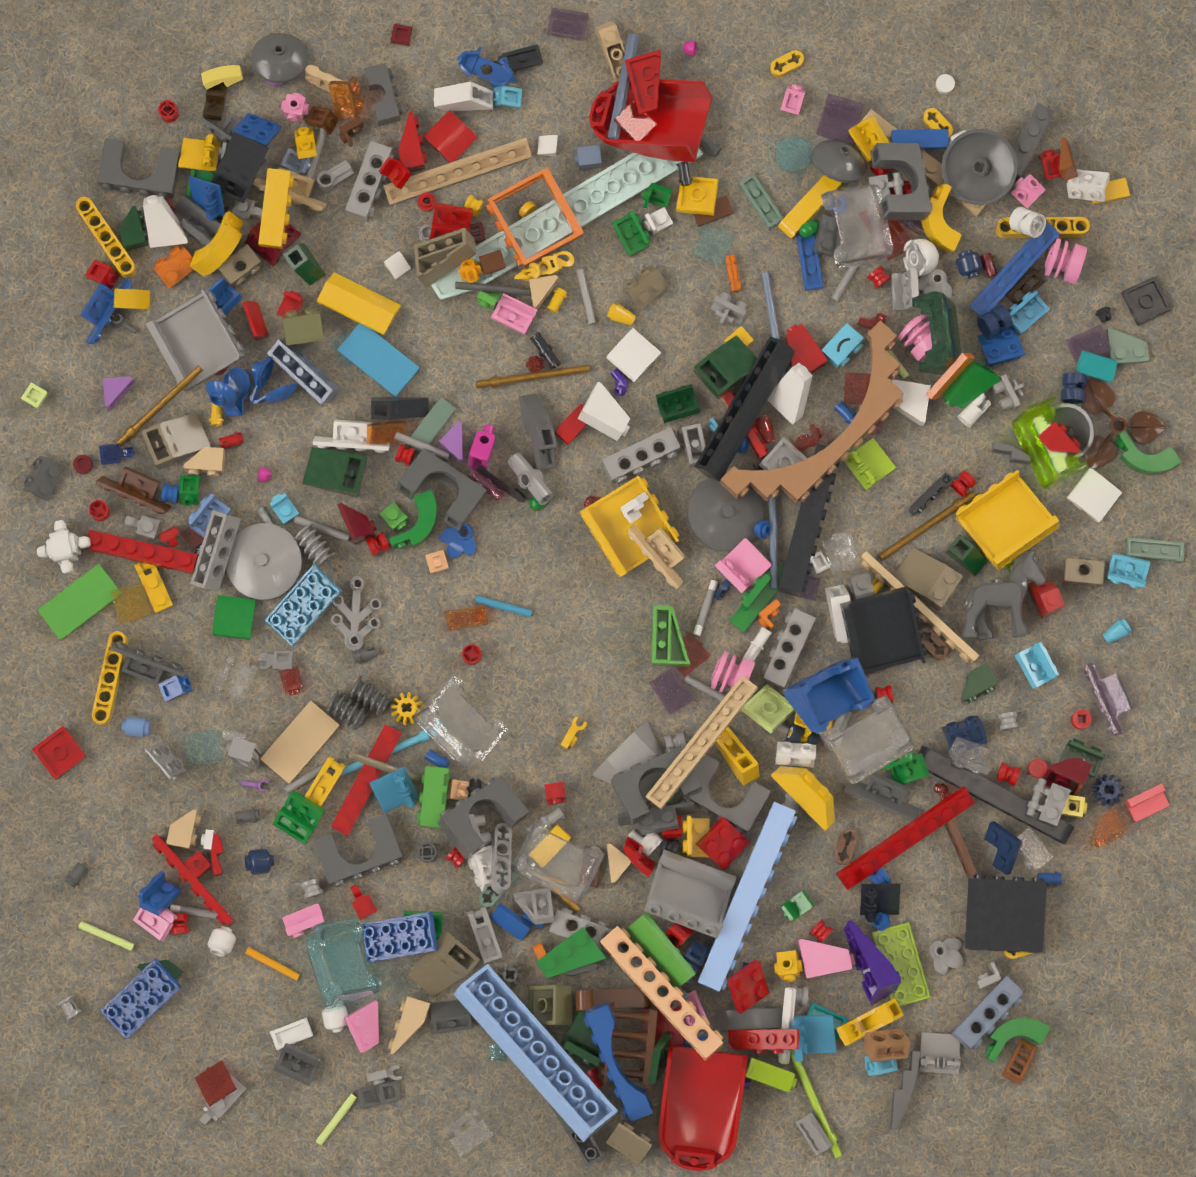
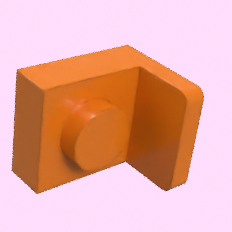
M777 599L758 614L760 618L758 622L765 629L768 627L771 630L774 627L768 617L770 616L772 619L780 612L781 604Z

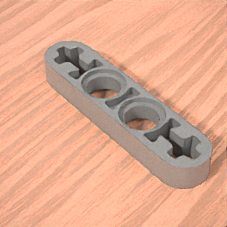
M505 823L497 824L492 833L491 887L498 894L506 893L511 884L512 830ZM500 830H502V831H503V834H505L502 840H500V839H501V832H499ZM497 847H504L506 849V853H500L497 850ZM498 863L504 864L505 867H506V870H505V871L499 870V869L497 868V864H498ZM501 877H503L501 880L502 885H504L503 887L498 883Z

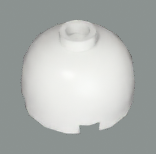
M926 239L909 240L904 246L903 251H906V257H903V261L907 271L909 269H917L918 277H921L935 270L938 264L939 253L932 242Z

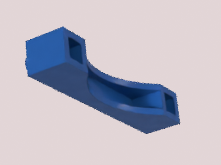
M608 1001L587 1009L586 1016L584 1017L587 1028L591 1027L593 1031L591 1035L595 1046L599 1045L601 1050L599 1052L600 1059L603 1064H607L609 1069L606 1071L610 1082L614 1081L616 1085L614 1091L617 1099H621L624 1104L622 1110L625 1117L629 1116L632 1122L652 1114L653 1106L646 1090L629 1080L615 1059L612 1048V1031L615 1017Z

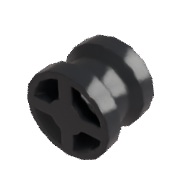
M665 837L660 856L663 850L676 854L679 840L671 841Z

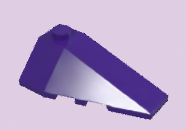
M850 920L843 930L851 953L856 954L855 966L857 971L861 970L864 978V981L861 982L863 990L870 1004L874 1005L897 990L901 983V977L893 964L858 926Z

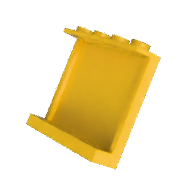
M1018 470L1014 473H1008L1003 481L991 485L987 492L977 495L970 504L961 506L956 513V519L997 571L1060 528L1059 519L1048 512L1020 478Z
M639 475L579 512L618 577L623 576L650 559L642 553L640 546L629 538L627 531L633 524L638 527L646 538L661 527L674 543L679 541L677 530L674 526L670 527L667 522L669 518L664 510L660 511L657 506L659 504L658 499L654 494L649 493L647 481L644 477L640 478ZM645 492L649 498L643 502L645 506L639 509L642 516L630 524L624 517L620 507Z

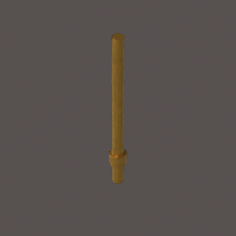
M199 365L194 368L133 426L130 425L115 443L121 447L130 438L133 439L138 434V431L203 372V369Z
M581 365L499 378L498 376H492L491 379L476 381L477 388L490 386L496 388L503 384L590 371L589 365Z
M971 491L961 499L957 498L954 500L952 505L878 554L881 560H885L957 511L961 506L973 500L976 494Z

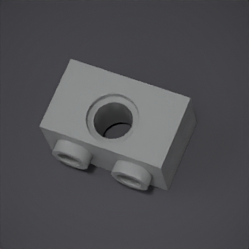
M701 423L685 426L681 429L689 468L695 466L706 447Z

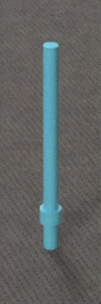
M441 725L427 731L426 729L422 730L418 735L396 744L392 754L421 741L424 743L430 740V737L444 732ZM357 761L346 766L340 777L362 768L364 764Z

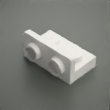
M1077 169L1078 177L1069 179L1067 182L1068 197L1104 202L1106 199L1105 190L1110 174L1107 172Z
M777 742L775 764L814 768L816 745Z
M492 845L481 848V850L468 858L469 868L473 869L475 883L480 887L481 892L486 891L487 887L491 886ZM498 863L497 868L504 871L501 863Z

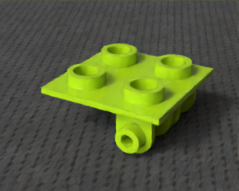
M874 438L856 451H852L844 461L865 490L896 469Z

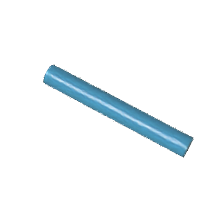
M477 595L475 603L526 617H531L532 614L530 609Z

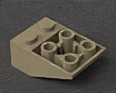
M197 413L162 422L141 431L158 470L195 455L204 447H211Z
M446 930L437 940L438 951L427 952L408 974L411 979L433 997L468 975L480 961L476 955Z
M626 1122L623 1124L618 1123L606 1143L639 1165L652 1147L649 1143L651 1139L642 1133L639 1136L633 1132L635 1128Z

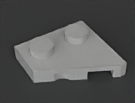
M550 888L513 893L514 901L535 925L555 922Z

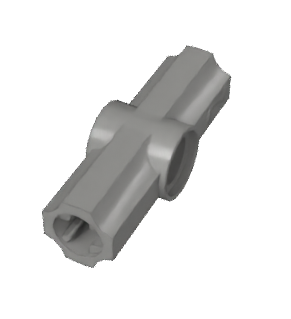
M515 453L509 458L507 463L518 476L520 487L528 488L540 505H545L554 495L543 482L542 472L539 469H533L521 453Z

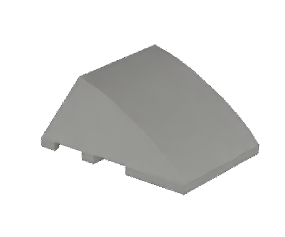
M646 721L634 731L592 775L611 784V779L616 773L621 771L625 773L631 770L630 768L637 763L644 764L648 762L650 757L662 755L663 752L648 722ZM655 772L643 778L639 785V792L644 802L647 803L649 801L645 796L651 790L652 785L664 773Z

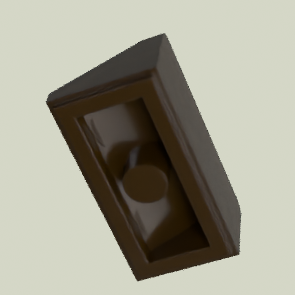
M1030 267L1005 296L1013 304L1019 305L1023 302V296L1029 291L1033 293L1044 281L1036 270Z

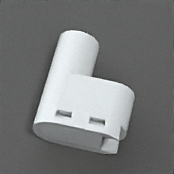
M633 829L628 835L644 846L642 852L647 857L663 841L658 833H650L643 838Z

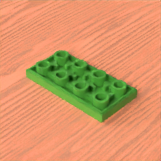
M98 564L37 611L59 640L62 641L123 594L101 565Z
M647 912L626 929L631 936V940L634 943L637 942L644 950L642 952L646 958L651 957L657 964L655 968L660 973L663 971L670 978L669 983L673 988L675 986L681 987L696 974L692 966L682 957L679 949L674 947L667 934L659 928L655 919Z

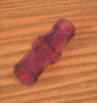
M476 468L472 470L473 473L471 472L468 478L474 482L481 483L482 487L487 490L486 492L496 501H499V497L502 498L505 491L496 486L491 478H486Z

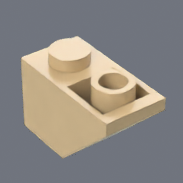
M204 447L184 464L185 472H188L189 475L207 473L208 476L212 477L224 474V448Z
M193 809L170 825L167 845L191 850L192 846L196 845L197 834L194 833L196 827H199L201 822V815H198L199 811Z

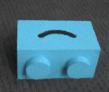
M847 323L821 351L828 362L838 369L840 365L844 367L850 361L849 356L853 352L856 354L863 347L861 343L864 338Z

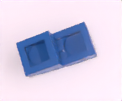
M694 940L683 958L692 966L696 973L710 950ZM690 978L685 984L689 985L692 978Z

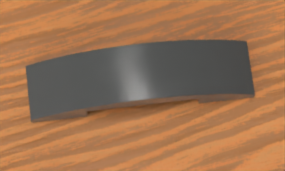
M783 1008L748 1009L742 1014L736 1012V1010L715 1011L716 1030L781 1028Z

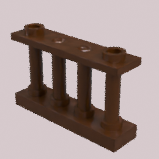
M611 1002L610 1007L615 1018L639 1020L648 1023V1031L613 1030L612 1037L643 1040V1042H646V1050H642V1052L613 1049L615 1057L641 1059L642 1062H645L644 1069H640V1071L621 1070L627 1078H638L639 1081H643V1087L651 1088V1083H649L648 1079L655 1045L658 1008L650 1006L649 1011H645V1013L614 1010L615 1002ZM606 1063L601 1065L600 1077H604L605 1084L608 1083L606 1071L609 1070Z

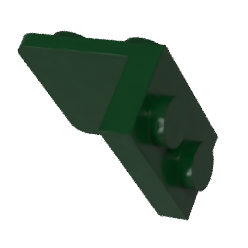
M579 1011L561 1042L567 1054L573 1057L576 1054L587 1065L591 1066L594 1064L598 1066L601 1061L599 1056L601 1050L599 1045L595 1046L591 1035L593 1031L591 1027L587 1028L584 1017L586 1016V1011Z

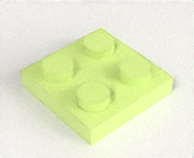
M768 684L742 708V712L771 734L795 712L786 698Z

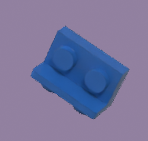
M161 871L151 879L145 888L140 890L138 894L139 907L159 916L181 894V888L165 881V873Z

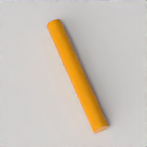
M250 947L245 952V954L295 981L300 976L299 973Z

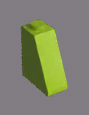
M754 1058L749 1060L745 1075L747 1079L787 1093L790 1092V1089L794 1090L797 1079L794 1078L795 1073Z

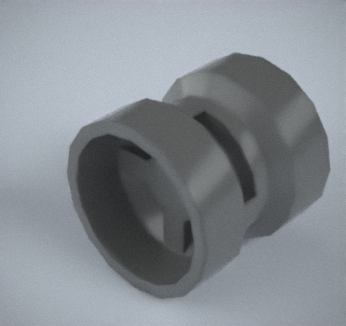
M426 842L419 846L417 853L421 861L431 863L437 858V849L432 843Z

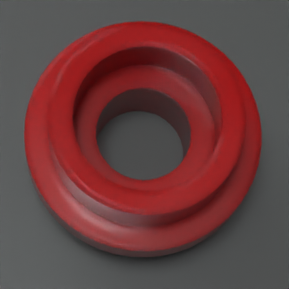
M428 192L422 193L417 200L419 208L423 211L433 210L436 203L435 196ZM424 199H429L430 203L424 204L423 201Z

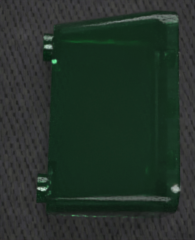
M933 291L912 298V307L920 308L922 315H929L932 350L925 351L927 358L924 362L919 363V370L922 373L943 375L961 355L957 310L955 303L942 292Z

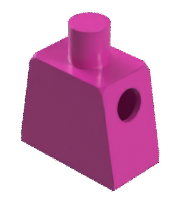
M485 424L483 431H477L469 453L468 468L477 470L478 465L488 470L496 441V436L494 435L495 427Z

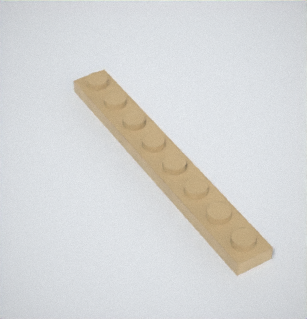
M871 109L862 121L874 115L888 141L892 143L891 131L897 129ZM921 150L923 153V167L926 170L925 177L936 186L945 184L942 175V164L926 151ZM951 192L948 194L976 217L986 206L969 204L961 201Z
M525 137L410 176L402 189L396 188L393 183L383 187L388 202L391 205L530 158L532 155Z
M867 551L860 557L859 560L862 561L860 563L862 567L867 571L871 570L875 573L874 577L878 581L880 580L882 584L888 585L890 587L889 591L905 587ZM915 597L916 603H913L914 610L917 609L920 620L923 623L928 622L932 626L931 630L937 636L942 635L946 639L945 643L954 650L956 648L960 652L959 656L968 663L970 661L973 663L979 655Z
M744 676L740 677L645 796L649 801L662 810L757 691L758 687Z

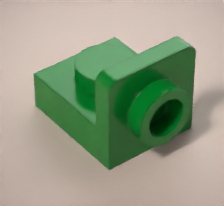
M180 475L179 499L181 505H199V475Z

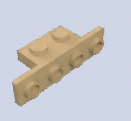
M283 167L278 168V170L291 171ZM291 171L292 176H294V186L290 191L292 202L298 205L305 204L313 211L324 210L327 206L326 203L310 197L315 179ZM256 178L252 185L257 186L258 190L265 192L266 180Z
M633 524L627 531L629 538L640 546L642 553L646 557L651 559L656 570L663 573L668 584L678 589L682 585L683 580L672 567L684 559L685 555L661 527L646 538L638 527Z

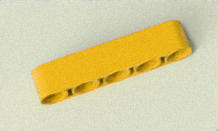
M823 175L779 223L778 228L793 239L799 233L800 226L811 220L844 183Z
M79 198L76 202L78 213L123 278L134 277L136 267L100 212L89 198ZM83 205H90V208L87 211L81 210V207ZM98 219L100 220V224L98 226H92V221ZM104 235H111L108 241H102ZM114 250H121L119 256H112ZM125 265H131L130 271H122Z
M1010 217L1000 219L995 229L997 236L1003 239L1031 238L1024 233L1012 230L1009 224ZM1045 217L1046 221L1060 233L1057 238H1082L1090 228V223L1085 217ZM1058 224L1064 225L1065 228H1066V230H1065V231H1060V230H1058L1057 225H1058ZM1077 224L1083 225L1084 228H1085V230H1084V231H1079V230H1077L1076 225H1077ZM1007 225L1009 227V231H1002L1000 226Z
M115 631L109 636L92 711L93 720L101 726H105L111 721L122 673L121 667L125 660V655L111 651L110 644L114 642L116 637H122V643L128 645L127 637L119 631ZM117 655L119 661L116 664H110V658ZM109 674H114L115 676L112 683H106L105 681L106 676ZM104 693H110L111 695L110 700L107 702H102L101 700ZM106 712V718L103 721H98V713Z

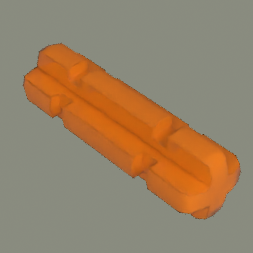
M728 255L725 260L726 265H728L727 271L729 281L731 282V291L738 292L741 290V282H739L740 277L736 265V256Z

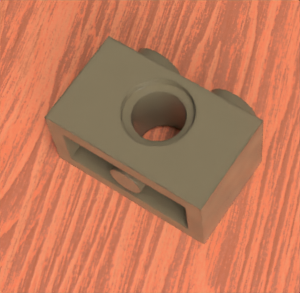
M247 244L229 257L218 270L230 286L234 288L235 286L240 287L243 285L248 276H254L261 271L260 267L263 265ZM244 264L246 268L244 271H237V266Z
M1069 556V558L1064 560L1062 584L1101 587L1103 585L1104 562L1100 561L1099 558L1091 557L1088 560H1081L1079 556ZM1079 567H1086L1088 574H1080Z

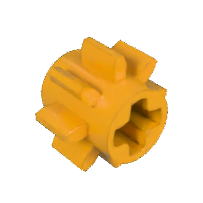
M473 259L463 261L461 263L462 268H458L462 281L466 279L468 283L478 281L480 279L479 274H483L479 261L475 263Z

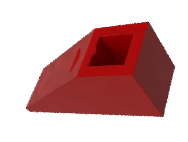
M413 111L409 112L398 150L400 161L404 163L410 172L425 169L424 163H428L426 153L421 152L420 146L424 144L422 135L417 134L416 128L420 126L418 117L413 116Z

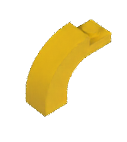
M945 183L933 190V197H929L932 203V212L921 222L928 239L940 250L950 253L955 251L962 234L951 229L943 218V206L952 188Z
M226 212L214 238L205 247L195 251L190 267L203 277L218 269L239 243L242 237L240 230L243 221L232 212Z
M894 998L836 1029L840 1039L847 1046L864 1037L866 1032H873L901 1018L904 1014Z

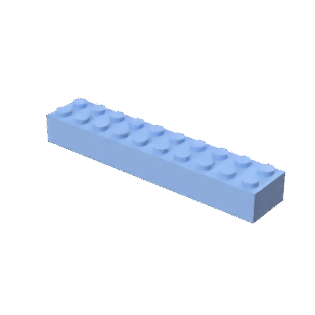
M776 802L772 804L722 923L724 925L718 938H715L696 984L717 993L720 989H725L728 979L726 975L728 971L731 972L736 963V960L733 958L735 954L741 952L744 944L741 939L743 935H748L752 924H749L750 918H754L759 909V906L756 905L758 899H763L767 888H764L766 882L769 883L774 874L772 866L773 864L777 865L782 855V852H779L780 847L786 845L790 836L787 834L788 828L792 829L796 822L795 810Z
M488 964L458 987L454 993L455 997L583 1142L610 1121L617 1113V1109Z

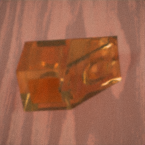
M1117 808L1097 817L1089 841L1090 847L1095 845L1098 848L1107 843L1106 839L1110 837L1116 839L1124 835L1123 831L1127 829V826Z

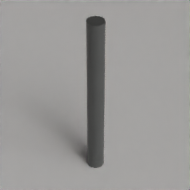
M455 282V289L530 296V288Z

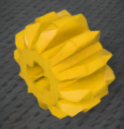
M410 692L407 693V698H404L403 693H400L402 700L394 698L398 705H391V709L396 710L391 714L392 716L399 715L396 719L398 723L403 718V725H407V719H410L413 725V717L418 720L421 719L416 713H423L424 710L422 708H417L423 705L422 701L416 702L418 700L417 695L411 699ZM409 704L411 705V707H410L411 710H412L411 712H409V711H406L405 713L402 712V711H404V709L402 708L404 705H405V706H409Z

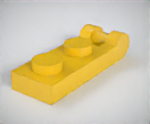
M145 563L135 564L136 571L155 613L157 614L173 607L174 605L157 567ZM150 568L152 573L145 575L144 571Z
M331 756L328 757L304 796L320 807L323 806L346 768V765L337 763ZM330 767L336 770L334 775L327 772Z

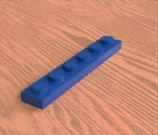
M1046 221L1043 233L1037 238L1031 237L974 299L969 307L979 316L990 312L1060 233Z

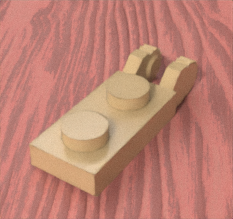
M309 65L306 67V81L350 101L352 99L354 85L350 82L340 80L330 73H324L317 66Z

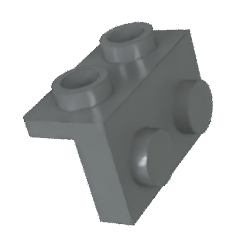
M39 456L32 464L33 470L26 477L23 490L45 501H49L65 467L47 457Z
M285 1043L274 1071L310 1086L319 1068L321 1059L312 1052L307 1053L294 1044Z

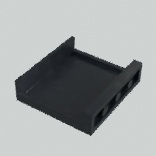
M907 586L840 604L851 658H858L864 674L919 659L922 663H925L924 656L927 655L925 645L921 644L923 632L921 627H918L917 621L920 618L917 609L914 610L913 603H916L914 592H910Z
M974 875V878H968L965 949L1045 954L1046 895L1049 883L1044 882L1043 878H1032V881H1024V877H1013L1012 880H1005L1004 876H993V879H985L986 876Z

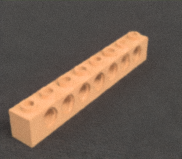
M617 926L600 941V945L706 1061L723 1046L721 1041L723 1039L722 1035L717 1030H711L708 1026L710 1024L703 1015L699 1016L695 1012L697 1008L691 1001L686 1002L682 998L684 995L677 986L673 988L669 983L670 978L663 971L660 973L655 968L657 964L651 957L646 958L642 954L644 951L637 942L633 944L629 939L631 937L624 928L620 929ZM626 944L629 950L626 953H621L618 951V946ZM633 959H640L642 965L638 968L631 965ZM647 973H652L655 976V980L647 982L644 976ZM659 988H666L669 992L668 995L665 997L659 996L657 993ZM673 1002H678L682 1008L679 1011H673L670 1005ZM692 1017L695 1023L692 1026H687L684 1023V1019ZM700 1031L708 1034V1038L705 1041L697 1038V1034Z

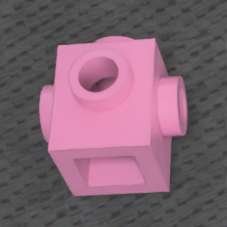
M299 93L287 94L286 100L283 99L281 104V111H283L285 118L294 122L304 120V116L308 114L309 110L306 98Z
M1029 174L1025 179L1021 177L1014 184L1016 188L1011 194L1028 208L1046 189Z

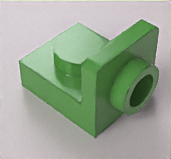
M395 502L379 513L393 532L396 530L401 531L408 525L406 523L409 520Z

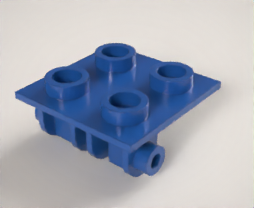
M248 113L233 129L232 133H239L267 146L282 126L260 118L255 114Z
M188 176L192 199L206 210V217L210 221L216 220L218 215L224 217L225 210L220 185Z
M1013 326L1004 331H999L998 334L991 338H986L983 334L977 335L986 357L985 363L987 366L993 367V365L1000 364V362L1004 364L1005 360L1007 363L1011 360H1019L1025 355Z

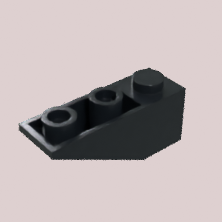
M371 397V420L425 417L428 414V397Z

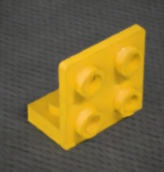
M687 816L686 820H683L682 833L686 834V840H683V853H686V858H710L696 845L710 830V818H691V816Z

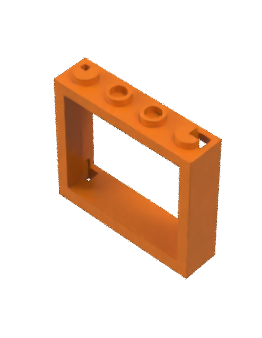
M548 167L487 199L488 205H486L489 214L491 216L494 215L497 219L495 224L498 230L504 232L506 245L509 249L513 248L515 252L513 257L518 265L521 264L523 268L584 235L582 228ZM543 179L573 234L526 259L496 204Z

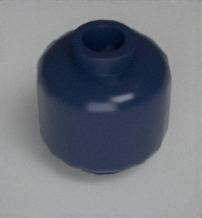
M972 250L958 254L955 262L960 275L968 276V279L979 276L978 272L983 269L979 254Z
M267 849L250 850L248 855H245L246 871H250L252 875L267 874L270 872L271 866H274V857L269 854Z

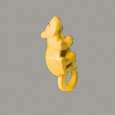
M561 251L557 254L554 253L553 256L543 257L542 261L538 263H530L529 267L521 270L520 273L515 275L514 279L529 281V279L541 276L554 275L563 266H573L575 262L574 256L568 251ZM566 255L568 256L569 260L565 261L559 258L558 256Z

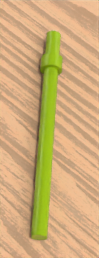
M791 1049L790 1057L819 1123L833 1145L830 1147L835 1158L842 1156L836 1142L838 1139L835 1133L831 1131L802 1062H795L794 1049Z

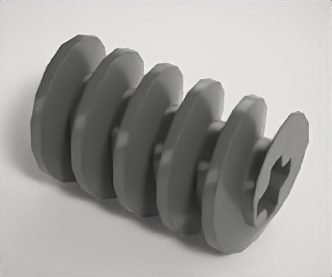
M360 676L351 690L350 698L354 699L357 697L358 703L364 700V707L370 705L371 712L377 709L376 715H381L386 711L393 697L388 700L387 692L381 696V688L375 692V684L368 687L369 680L362 683V676Z
M337 690L328 704L327 711L329 713L334 711L335 717L341 715L340 721L347 719L346 724L348 726L353 724V729L357 730L364 724L370 711L364 714L365 707L358 710V702L352 706V698L345 701L346 694L339 697L340 690Z

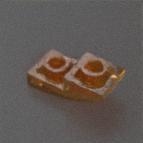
M406 422L368 424L367 444L401 442L394 439L396 432L406 435Z
M486 605L445 611L448 630L488 624Z

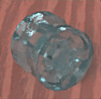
M487 1044L489 1050L487 1060L506 1061L504 1051L499 1045Z

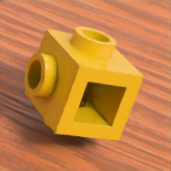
M796 950L777 952V963H774L775 974H778L781 980L785 982H792L796 978H801L800 972L803 971V962L799 960V954Z

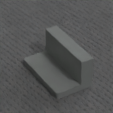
M459 1000L430 1004L434 1034L473 1029L471 1014Z

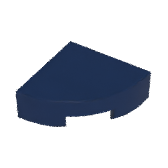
M725 579L714 595V598L721 601L730 588L731 582Z

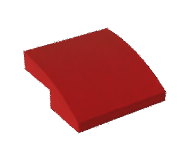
M450 110L423 136L449 163L454 162L478 138Z
M436 202L429 240L466 228L469 232L473 209Z

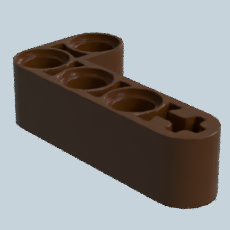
M640 988L575 991L576 1012L586 1011L608 1001L610 1006L611 1002H615L614 1009L647 1008L652 1006V1002Z

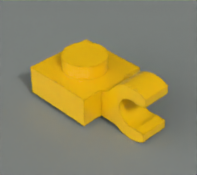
M578 717L573 719L571 727L560 744L566 750H568L569 746L574 747L578 739L576 737L577 732L583 731L587 726V722H584L581 727L577 726L576 721Z

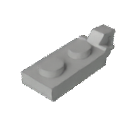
M232 1075L203 1108L206 1113L199 1120L204 1125H207L212 1118L217 1121L247 1088Z

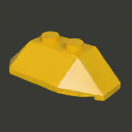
M780 766L771 774L776 782L824 831L835 822L834 796L807 768Z

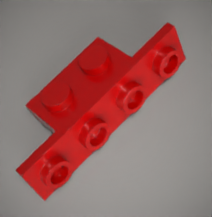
M799 1029L728 1030V1050H755V1054H766V1050H772V1054H784V1050L799 1049Z

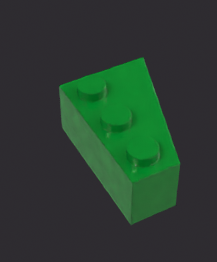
M582 927L539 959L536 964L546 978L549 979L606 960V957Z

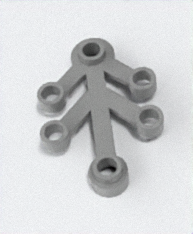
M359 576L351 578L348 582V587L352 591L351 611L343 603L344 599L341 595L337 596L340 599V604L332 602V605L337 607L351 623L350 630L342 623L343 618L341 615L334 614L330 618V623L336 626L344 635L345 646L352 651L360 649L363 645V637L371 630L380 626V620L373 617L358 632L359 623L371 612L381 607V601L374 598L359 613L360 593L365 586L363 578ZM356 580L360 582V587L355 586L354 582ZM373 601L378 603L377 608L372 606ZM338 617L339 623H335L333 618ZM372 620L377 622L376 627L371 625ZM352 637H355L357 639L356 644H353L351 642Z

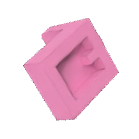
M796 84L787 86L781 110L799 115L806 92L802 90V86Z

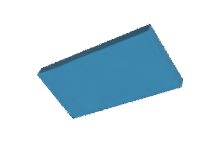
M360 323L337 349L340 354L394 397H397L420 370V367L376 332Z
M314 564L265 621L291 646H294L342 590Z

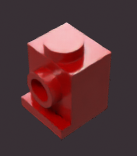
M564 782L544 784L547 806L566 803Z

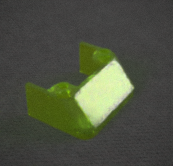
M1055 396L1028 406L1012 421L1013 430L1024 453L1031 457L1030 466L1040 486L1044 489L1078 473L1087 466V462L1080 464L1079 460L1072 455L1067 456L1066 453L1050 452L1038 438L1054 421L1056 413L1050 404L1056 400Z

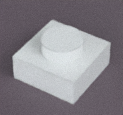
M206 829L205 834H202L201 845H204V850L211 851L212 840L215 834L214 830Z

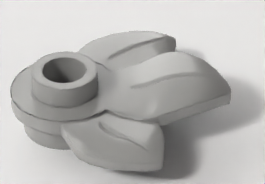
M935 269L929 275L921 276L918 279V289L923 291V299L926 305L935 303L939 297L945 302H949L951 299L952 287L946 282L947 275L941 269ZM935 275L941 276L939 282L934 281Z
M947 938L943 942L935 941L930 945L929 954L934 959V968L938 973L945 975L948 967L959 968L963 966V957L958 952L963 945L962 941L956 938ZM939 947L942 950L940 954L937 953V949Z

